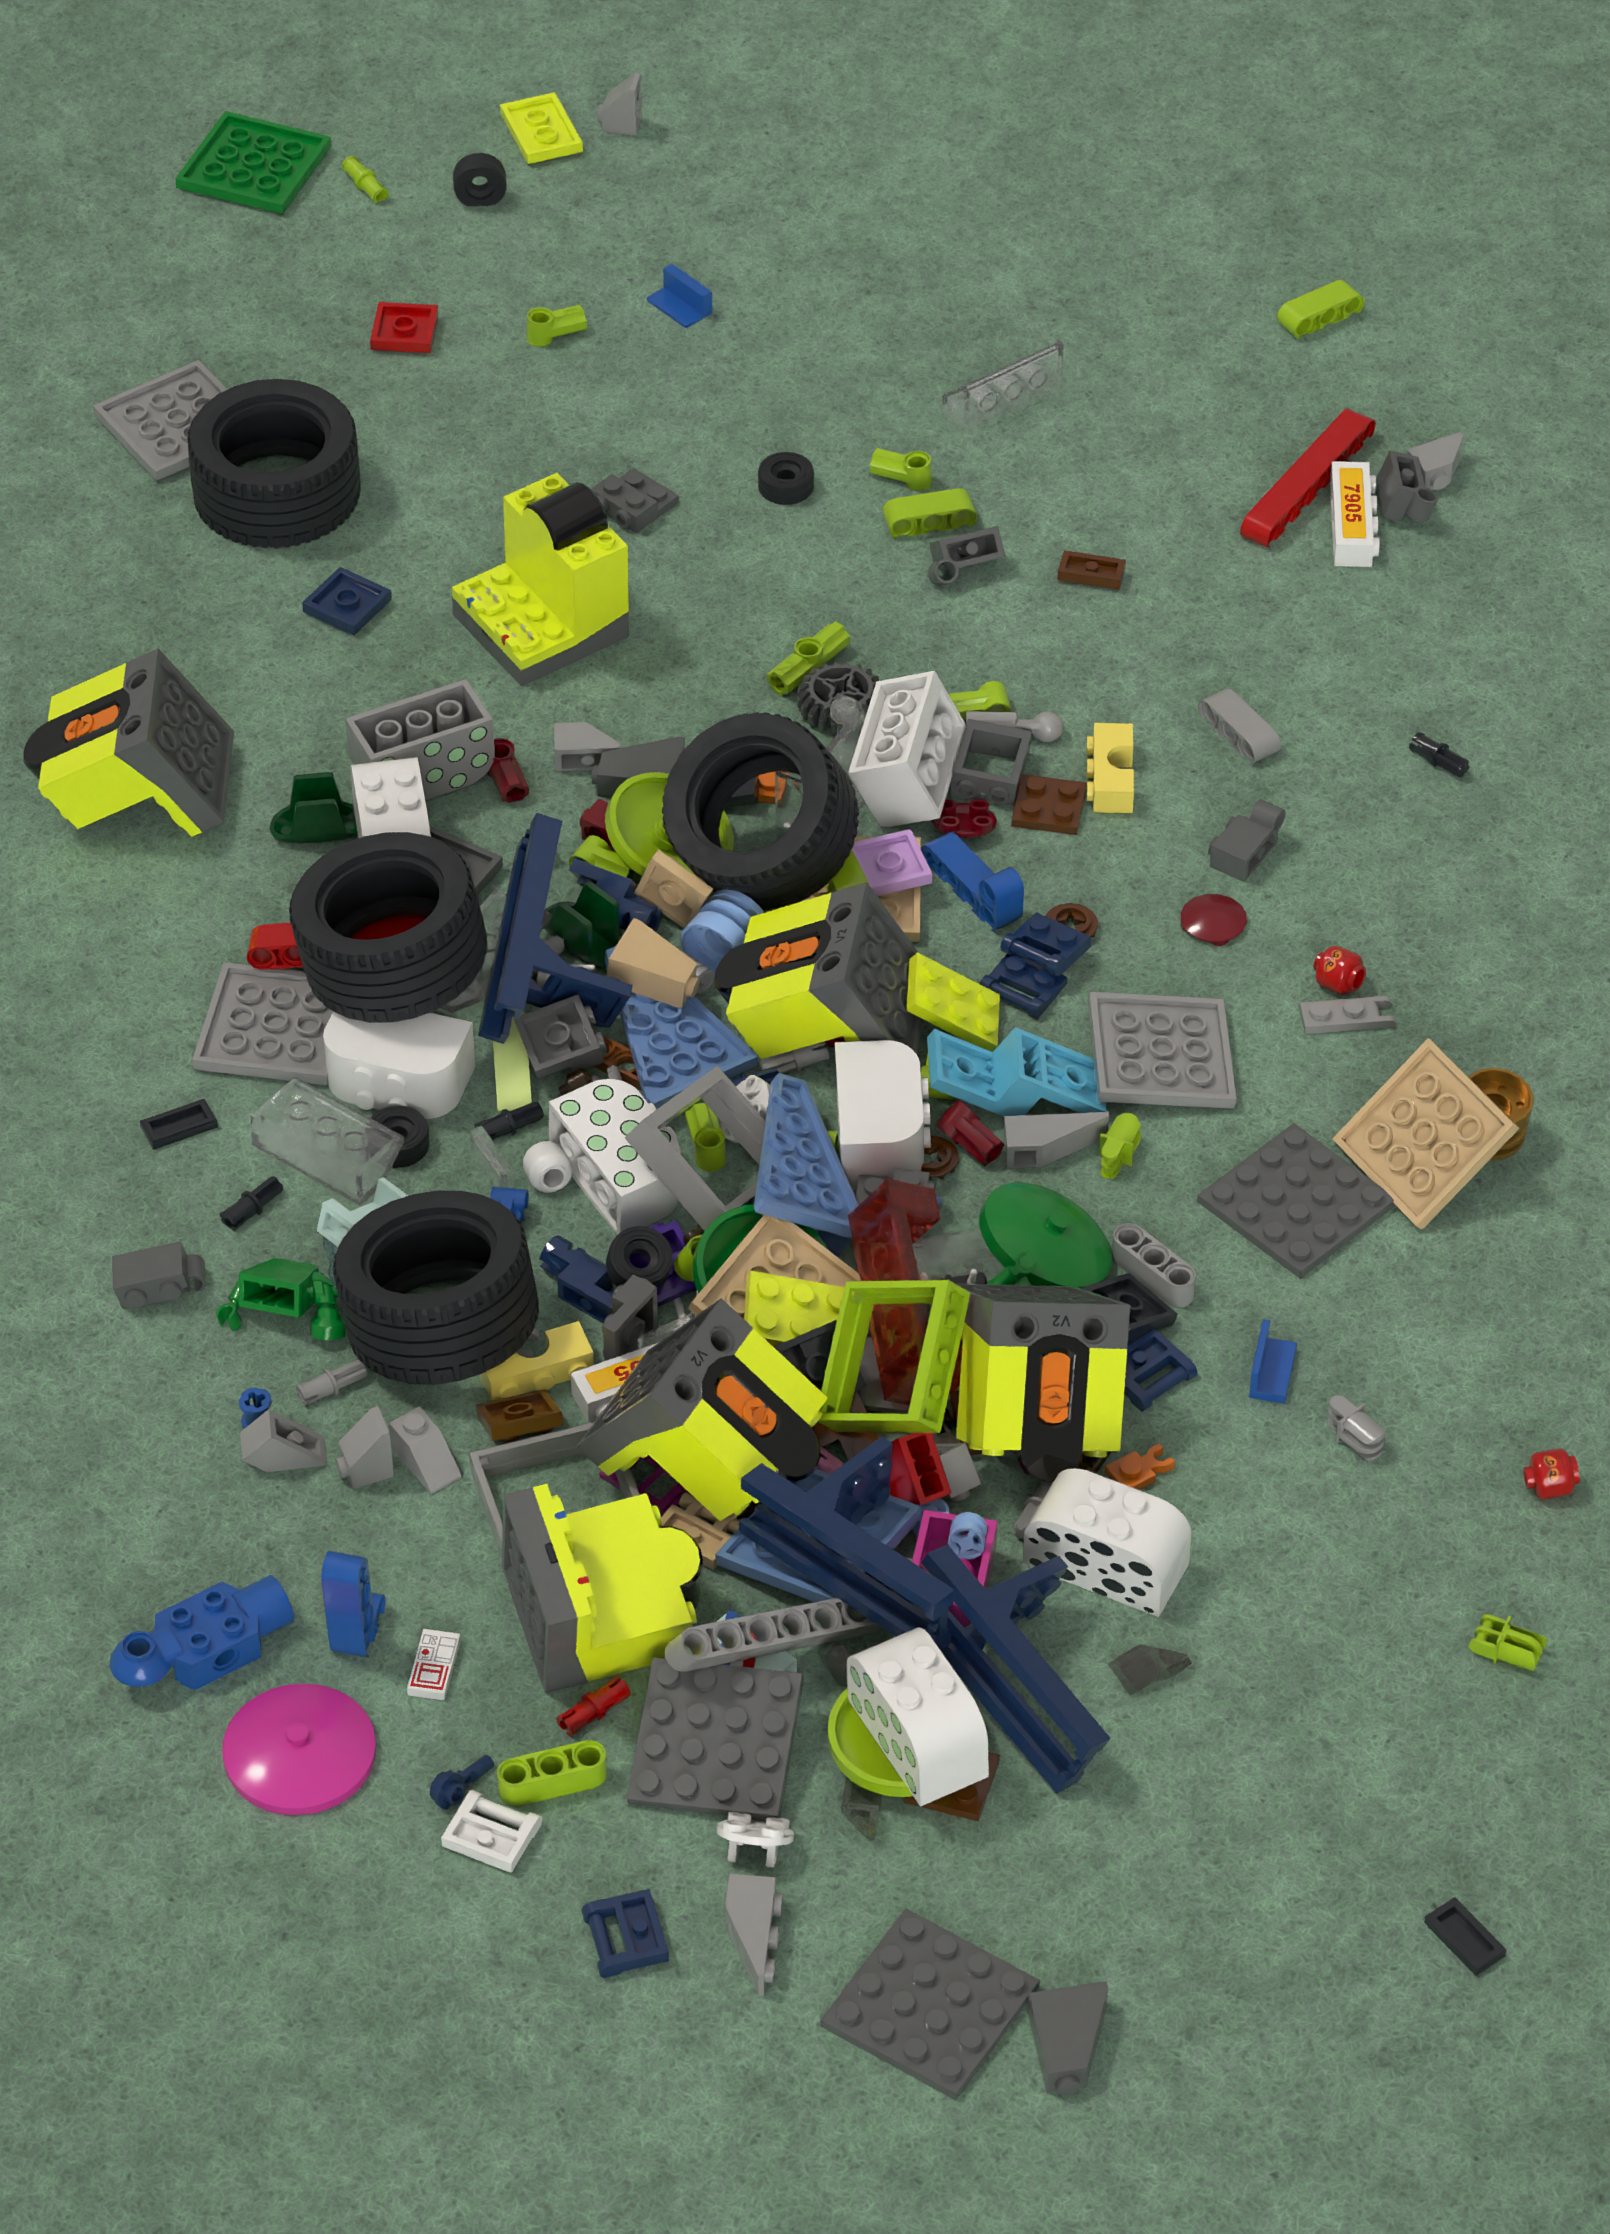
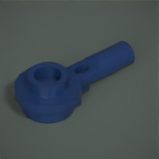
M484 1755L463 1771L458 1770L454 1772L449 1770L448 1772L439 1773L430 1786V1797L442 1809H448L451 1805H457L464 1797L465 1787L494 1767L492 1758Z

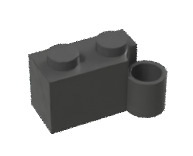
M1390 450L1376 478L1383 517L1397 522L1401 521L1404 516H1409L1415 521L1427 522L1438 501V496L1424 485L1419 457Z
M998 526L929 543L934 563L929 566L928 577L936 585L950 584L957 579L960 568L1006 557ZM940 564L945 565L949 571L946 581L938 575Z
M1261 799L1254 805L1250 818L1241 815L1231 817L1223 833L1219 837L1215 836L1209 845L1208 854L1211 855L1210 867L1245 882L1277 844L1278 831L1284 822L1286 811Z
M181 1241L112 1256L113 1290L122 1308H140L176 1300L181 1296V1292H190V1278H194L195 1291H203L206 1287L204 1259L194 1254L187 1255Z

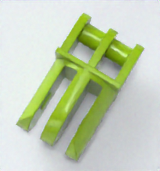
M1123 1113L1117 1116L1106 1135L1100 1134L1099 1156L1102 1157L1100 1173L1106 1179L1115 1178L1123 1164L1132 1166L1133 1155L1141 1142V1124L1132 1113Z
M1489 1614L1482 1615L1480 1619L1482 1626L1476 1628L1474 1632L1476 1638L1471 1639L1468 1645L1470 1650L1481 1656L1493 1659L1494 1664L1499 1659L1534 1672L1547 1645V1637L1510 1624V1615L1507 1620Z

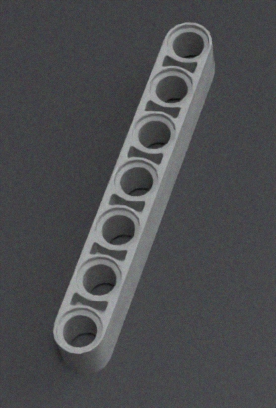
M839 1598L687 1628L668 1643L665 1649V1659L674 1670L686 1672L873 1634L884 1630V1628ZM847 1613H849V1614L851 1615V1617L853 1618V1620H851V1619L849 1618V1616H848ZM783 1625L788 1629L789 1634L784 1630ZM750 1632L756 1636L757 1640L752 1637ZM718 1638L723 1642L725 1647H723L719 1643ZM685 1645L690 1648L692 1654L686 1650Z

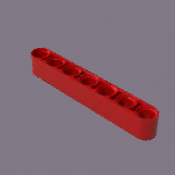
M1346 408L1248 512L1242 522L1240 535L1270 548L1269 544L1272 540H1277L1285 532L1286 528L1284 527L1289 522L1293 523L1302 513L1300 510L1305 505H1309L1318 496L1316 493L1321 487L1325 488L1330 483L1332 461L1349 462L1348 458L1352 454H1356L1365 445L1363 442L1366 438L1373 436L1376 421L1351 409Z
M410 914L384 918L363 927L350 938L371 940L394 936L415 927L428 916ZM291 923L264 924L252 929L246 960L252 967L260 970L303 967Z

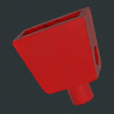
M910 1433L891 1442V1496L920 1506L952 1493L932 1433Z

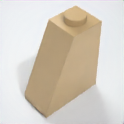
M635 918L629 924L608 961L606 977H614L621 982L633 985L632 993L682 1009L688 997L694 998L700 981L699 978L695 977L697 969L695 961Z

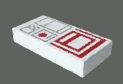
M423 1629L407 1687L408 1696L445 1701L461 1642L460 1634Z

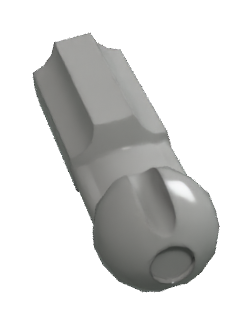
M966 711V725L968 719L1028 730L1032 731V734L1043 742H1052L1059 738L1063 732L1062 719L1050 711L1042 712L1034 719H1020L1016 712Z

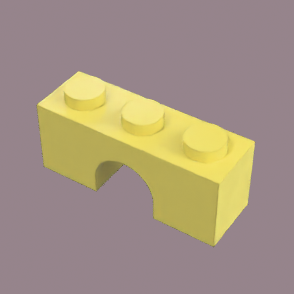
M1094 723L1093 736H1087L1086 756H1093V759H1087L1086 777L1093 778V782L1087 781V801H1093V812L1133 813L1134 769L1119 768L1132 767L1133 724Z
M577 1321L545 1331L546 1352L543 1355L535 1358H526L516 1352L502 1364L480 1374L490 1400L494 1401L521 1395L534 1390H549L555 1384L571 1380V1373L593 1366L594 1353L580 1322Z

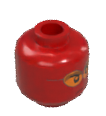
M1337 945L1329 947L1325 952H1320L1313 965L1316 971L1317 983L1340 995L1358 990L1366 976L1363 959L1358 954Z
M1562 1448L1532 1454L1529 1467L1523 1468L1526 1488H1533L1535 1494L1540 1499L1569 1495L1573 1492L1574 1485L1580 1483L1575 1456H1569L1566 1450Z

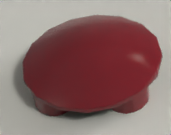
M945 799L940 818L933 819L931 822L943 834L954 832L960 838H973L989 834L996 828L997 819L989 811V803L985 800L976 799L970 803H955L952 800Z
M1204 894L1194 897L1184 905L1180 913L1183 931L1196 939L1210 942L1215 946L1226 945L1229 940L1241 934L1247 924L1246 912L1242 905L1231 897L1220 894Z

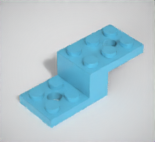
M1016 1027L993 1052L936 1029L927 1037L930 1088L936 1089L941 1093H946L1000 1116L1026 1115L1040 1098L1078 1113L1107 1112L1106 1102H1098L1094 1060L1091 1057Z

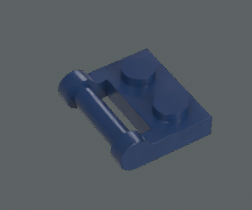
M1036 912L1017 931L1004 936L1000 949L1008 955L1017 954L1044 966L1049 973L1060 976L1091 947V936Z
M1006 954L993 971L982 978L979 984L998 993L1001 1000L1027 1011L1028 1016L1038 1019L1067 985V976L1062 974L1060 976L1053 975L1044 966L1017 954ZM1001 982V983H1003V984H1005V985H1008V986H1010V987H1012V988H1014V989H1016V990H1019V991H1021V992H1023V993H1025V994H1027V995H1030V996L1034 997V999L1029 998V997H1027V996H1025V995H1023V994H1021V993H1018V992H1016V991H1014V990H1012V989H1009V988H1007V987H1005V986H1003V985H1001V984H999V983Z
M1154 1328L1127 1346L1124 1394L1134 1406L1143 1412L1152 1405L1154 1399L1184 1379L1189 1381L1197 1376V1368L1185 1354ZM1169 1364L1175 1368L1145 1389L1139 1385Z
M650 1889L592 1901L582 1907L581 1911L584 1921L590 1925L600 1959L597 1967L602 1978L619 1975L623 1971L669 1961V1952ZM615 1916L625 1952L614 1954L604 1921L606 1917Z

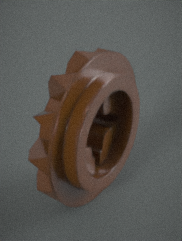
M1065 903L1053 907L1046 914V917L1066 926L1068 918H1071L1075 930L1095 937L1098 920L1094 912L1086 906L1076 903Z
M930 1136L931 1148H924V1154L927 1155L938 1151L937 1160L940 1161H930L929 1163L922 1164L921 1172H929V1181L932 1177L943 1179L947 1173H953L957 1163H959V1154L955 1145L939 1136Z

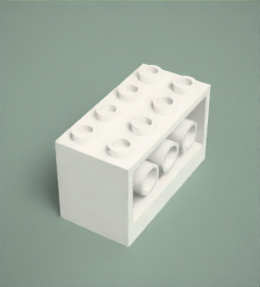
M935 671L876 682L848 774L879 826L892 827L930 821L941 816L966 724Z

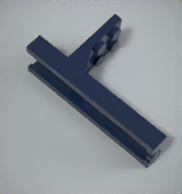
M536 813L530 824V829L526 830L525 836L521 838L516 847L478 1036L502 1044L505 1043L509 1036L512 1017L520 1019L525 1010L526 1003L542 1008L575 995H579L583 1007L590 1005L596 1020V1026L610 1028L631 997L633 986L621 982L614 977H605L590 972L583 967L568 965L539 937L562 826L561 820L540 813ZM533 969L550 975L543 987L539 986L531 978Z
M881 1436L807 1492L762 1463L741 1478V1489L811 1536L809 1537L761 1504L755 1507L753 1517L749 1520L743 1518L739 1521V1532L894 1636L897 1637L920 1627L931 1636L940 1651L950 1645L951 1630L947 1628L948 1607L954 1603V1589L857 1526L865 1515L876 1507L882 1506L890 1496L891 1442ZM835 1552H837L853 1564L857 1565L858 1567H860L861 1569H863L864 1571H866L867 1573H869L870 1575H872L873 1577H875L876 1579H878L879 1581H881L882 1583H884L885 1585H887L888 1587H890L891 1589H893L894 1591H896L897 1593H899L900 1595H902L903 1597H905L906 1599H908L909 1601L923 1609L925 1613L917 1607H915L914 1605H912L911 1603H909L908 1601H906L905 1599H903L902 1597H900L899 1595H897L896 1593H894L893 1591L889 1590L888 1588L874 1580L873 1578H871L870 1576H868L867 1574H865L864 1572H862L861 1570H859L858 1568H856L855 1566H853L852 1564H850L849 1562H847L846 1560H844L843 1558H841L840 1556H838L837 1554H835Z
M948 1544L927 1553L921 1563L931 1575L954 1589L955 1604L972 1623L963 1627L948 1609L947 1628L951 1630V1643L941 1651L957 1675L1052 1789L1059 1793L1071 1787L1080 1780L1085 1773L1083 1770L1095 1754L1101 1751L1111 1738L1015 1625L1022 1618L1026 1617L1030 1620L1036 1617L1044 1609L1043 1601L1061 1586L1062 1582L1059 1579L1067 1570L1068 1565L1060 1556H1057L985 1589ZM898 1594L900 1597H902L903 1599H905L906 1601H908L909 1603H911L912 1605H914L915 1607H917L925 1613L923 1609H921L920 1607H918L902 1595ZM986 1641L1077 1748L1075 1750L1077 1760L1072 1758L985 1654L983 1648Z

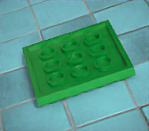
M225 111L175 178L176 188L284 214L331 148V136Z

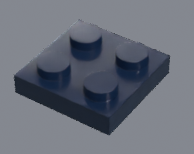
M339 567L302 602L303 612L355 635L392 600V594L390 589Z

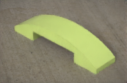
M512 1017L509 1036L505 1043L493 1041L498 1113H501L503 1109L512 1111L532 1103L529 1057L516 1027L514 1017Z

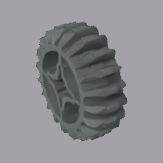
M834 661L831 666L822 663L820 669L812 668L809 675H804L802 683L799 684L797 705L803 720H808L811 728L819 725L821 733L830 728L833 736L837 733V730H843L847 736L852 728L860 734L876 682L879 681V676L873 675L871 669L863 670L861 664L851 666L848 661L845 664H838Z

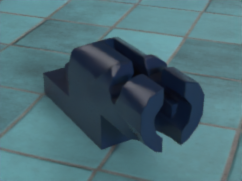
M574 858L569 871L578 878L577 884L583 887L590 881L619 903V928L626 930L633 918L657 932L661 922L662 911L657 906L648 903L634 893L638 886L631 879Z
M559 1235L554 1236L546 1244L539 1259L543 1261L540 1267L548 1271L557 1280L558 1298L603 1324L605 1319L610 1314H613V1304L611 1303L613 1293L610 1292L613 1284L607 1273L606 1264L590 1256L580 1247L572 1250V1242Z

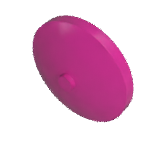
M290 1684L263 1692L247 1702L234 1715L225 1731L222 1756L225 1772L231 1785L244 1799L270 1812L285 1815H304L324 1811L342 1803L364 1784L374 1765L376 1740L374 1728L367 1713L348 1695L322 1685Z

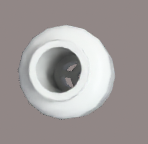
M543 1141L534 1144L527 1150L523 1158L524 1172L531 1185L538 1191L551 1193L561 1190L572 1177L571 1162L562 1147L557 1143Z

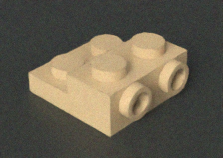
M658 850L651 858L634 893L648 903L657 906L664 915L685 928L707 903L713 888L706 884L701 877L695 876L682 867L674 858Z

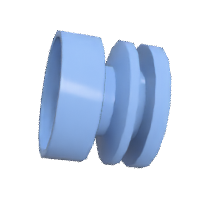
M717 890L700 909V912L683 929L680 938L682 950L714 972L715 977L722 980L733 979L750 961L751 956L754 955L747 948L746 943H744L750 917L764 912L750 897L739 891Z

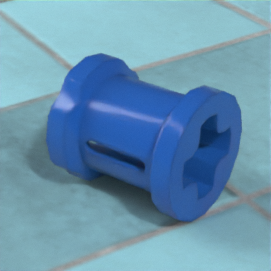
M254 1387L242 1393L239 1399V1406L244 1412L241 1418L244 1429L271 1406L272 1399L267 1390ZM251 1398L253 1399V1405H250Z

